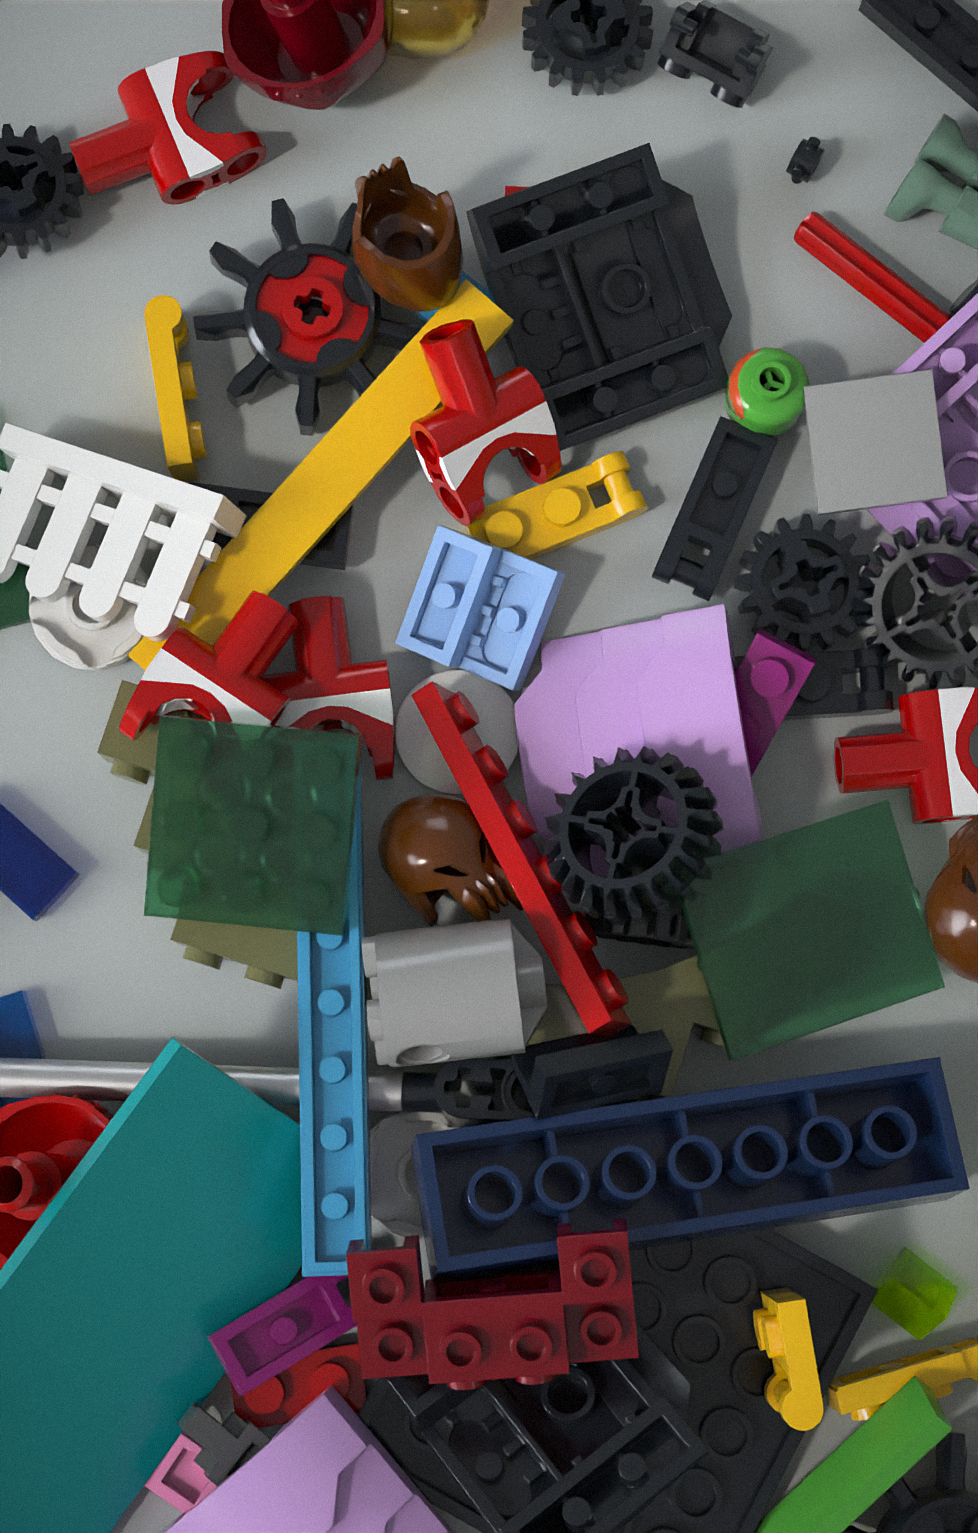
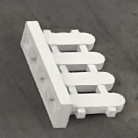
M5 423L0 435V450L15 461L9 473L0 470V489H2L0 493V583L7 581L13 575L17 564L21 563L30 567L25 580L27 590L43 602L53 603L60 600L67 592L71 581L83 585L79 597L80 607L85 614L99 622H107L114 619L121 611L124 601L137 604L138 607L134 614V625L140 634L156 642L168 639L176 630L179 620L190 623L196 608L187 603L201 567L205 559L216 562L221 550L218 544L212 542L216 532L237 539L246 515L222 494ZM54 477L66 481L62 491L50 487ZM107 495L120 499L116 509L104 505ZM46 504L55 509L38 549L34 550L25 545L42 505ZM161 514L174 518L171 528L158 524ZM98 522L109 527L93 565L89 569L78 564L95 523ZM151 540L163 544V547L146 588L132 584Z

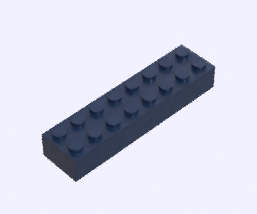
M940 1057L591 1108L537 1120L536 1117L416 1134L410 1148L431 1279L465 1277L559 1262L557 1224L571 1223L572 1233L613 1229V1219L626 1218L630 1251L946 1201L970 1189Z

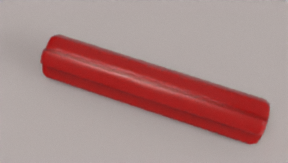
M811 212L796 229L793 238L799 246L925 343L952 318L946 311L820 213Z

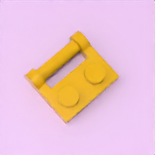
M787 1287L761 1291L763 1308L753 1310L754 1327L760 1351L766 1350L768 1358H772L774 1373L767 1379L764 1386V1395L775 1411L780 1412L782 1418L790 1427L800 1431L810 1430L819 1424L822 1419L823 1400L806 1300Z

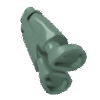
M944 113L914 161V165L901 183L884 215L896 222L908 220L922 209L938 211L946 215L938 232L978 250V153L964 142L958 122ZM940 172H949L964 180L963 187L960 188L947 180Z

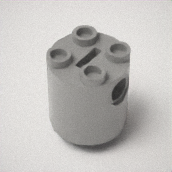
M510 918L376 933V936L362 938L364 970L366 978H370L372 1000H367L368 1027L371 1042L375 1041L378 1065L389 1064L391 1068L526 1053L525 1048L548 1009L542 955L513 926Z

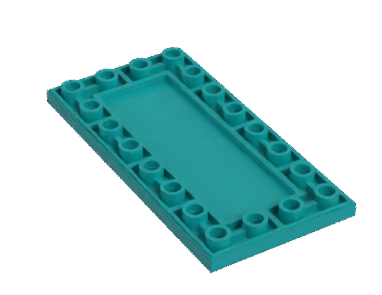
M173 1037L0 1270V1533H110L183 1432L177 1422L193 1402L201 1407L225 1373L207 1336L285 1290L302 1266L300 1123Z

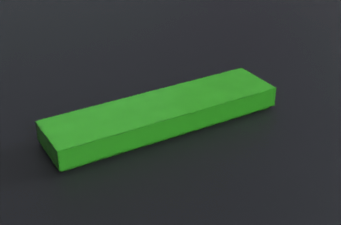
M916 1376L911 1378L759 1521L754 1533H842L953 1429L930 1387Z

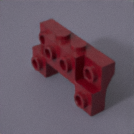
M613 1219V1229L573 1233L571 1223L557 1224L560 1269L426 1280L425 1287L419 1235L405 1236L403 1246L365 1249L364 1239L350 1240L346 1252L352 1318L353 1322H357L362 1379L429 1374V1384L447 1383L449 1388L455 1390L475 1389L485 1385L488 1380L516 1378V1381L522 1384L537 1385L554 1380L558 1374H569L570 1363L639 1358L627 1219Z

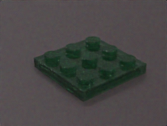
M168 715L159 716L144 916L342 935L345 933L362 734Z

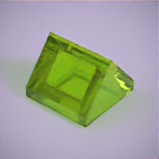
M904 1247L875 1285L878 1291L872 1304L920 1341L947 1319L958 1288L907 1247Z

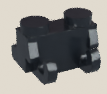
M707 0L699 2L697 6L690 2L679 5L669 25L671 27L659 51L661 55L657 64L665 71L683 79H690L692 72L714 82L710 90L713 96L726 104L742 108L766 67L765 63L773 47L767 44L770 34L759 28L755 29L719 10L715 4Z

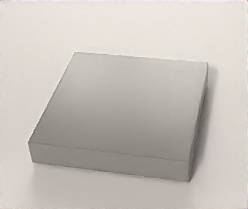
M932 369L803 387L818 516L947 498Z

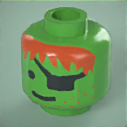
M764 347L748 352L736 362L725 388L724 405L729 419L754 432L763 433L770 437L784 434L796 424L805 407L803 387L810 385L805 368L794 355L780 348Z

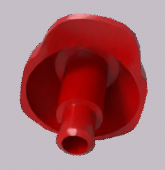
M52 1093L50 1096H35L7 1104L0 1108V1270L114 1117L98 1101L79 1099L77 1094L67 1097Z

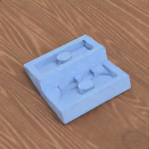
M438 525L395 644L448 667H460L512 691H522L566 573L492 543Z

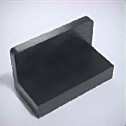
M629 1025L611 1037L584 1033L527 1045L525 1048L526 1053L511 1055V1064L536 1119L540 1120L662 1093L673 1049L663 1029L638 1034L636 1028L633 1025Z

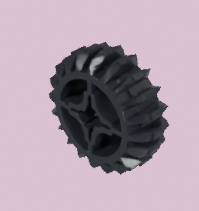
M946 516L943 519L940 535H936L933 523L929 517H924L917 521V540L904 526L892 532L893 541L898 550L884 542L878 543L873 548L876 559L883 566L875 563H866L861 567L859 574L875 586L873 589L856 590L854 597L859 603L872 605V609H869L867 613L858 614L855 617L857 626L875 625L877 629L876 632L872 633L864 641L865 648L875 649L884 643L889 652L882 657V668H890L899 658L906 663L901 679L908 683L912 681L919 669L926 670L925 683L929 689H935L939 685L942 671L947 672L949 682L953 688L962 687L966 679L965 666L978 679V641H975L969 631L972 623L967 614V602L978 594V544L976 543L978 538V522H972L962 538L956 536L958 524L955 516ZM942 553L965 560L977 571L962 577H951L944 574L936 562L929 563L925 554ZM906 563L913 574L909 581L915 592V603L904 613L896 617L892 606V589L900 568ZM929 589H933L939 597L947 594L952 596L963 589H967L961 593L948 610L954 614V617L952 615L949 616L943 608L937 609L934 612L929 610L917 616L934 596V594L928 591ZM920 629H931L938 632L947 645L953 643L956 650L945 651L928 648L913 640L906 633L911 634Z
M643 746L637 757L634 758L628 750L618 747L614 763L608 765L602 758L593 756L594 773L585 778L583 774L571 772L573 784L576 786L572 794L555 793L556 803L563 809L562 813L544 817L547 828L554 834V836L542 843L545 847V853L554 860L548 866L552 878L559 884H562L563 895L571 903L581 904V909L592 918L599 919L605 914V917L612 924L623 926L631 914V917L638 924L648 926L652 909L655 907L664 916L674 917V904L672 902L674 898L681 895L688 901H696V892L690 885L695 878L713 880V871L704 862V859L723 855L721 851L722 845L713 837L724 830L722 818L716 811H713L718 806L715 795L709 787H704V779L694 768L689 766L684 768V764L680 759L669 752L660 758L653 749ZM658 796L675 801L678 813L677 827L667 826L660 819L661 812L656 807ZM591 844L599 845L606 852L604 860L609 865L606 878L595 875L590 860Z

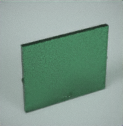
M883 800L722 852L723 855L704 859V862L713 871V880H701L698 878L693 880L690 885L696 892V901H688L679 895L698 958L696 965L703 974L728 1060L733 1061L945 987L920 906V894L913 883L889 800Z

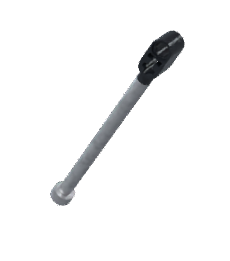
M0 1057V1097L32 1098L35 1096H50L52 1093H56L57 1095L67 1097L77 1094L79 1099L125 1101L153 1063ZM474 1058L450 1061L438 1073L368 1070L369 1110L442 1113L448 1122L460 1128L535 1117L533 1112L520 1109L513 1101L514 1093L521 1084L511 1064V1060ZM214 1065L273 1106L300 1108L299 1068ZM496 1079L502 1080L501 1098L504 1110L495 1111L493 1096L485 1095L472 1096L470 1107L460 1108L456 1097L449 1093L460 1091L463 1080H472L477 1092L496 1094L493 1081Z

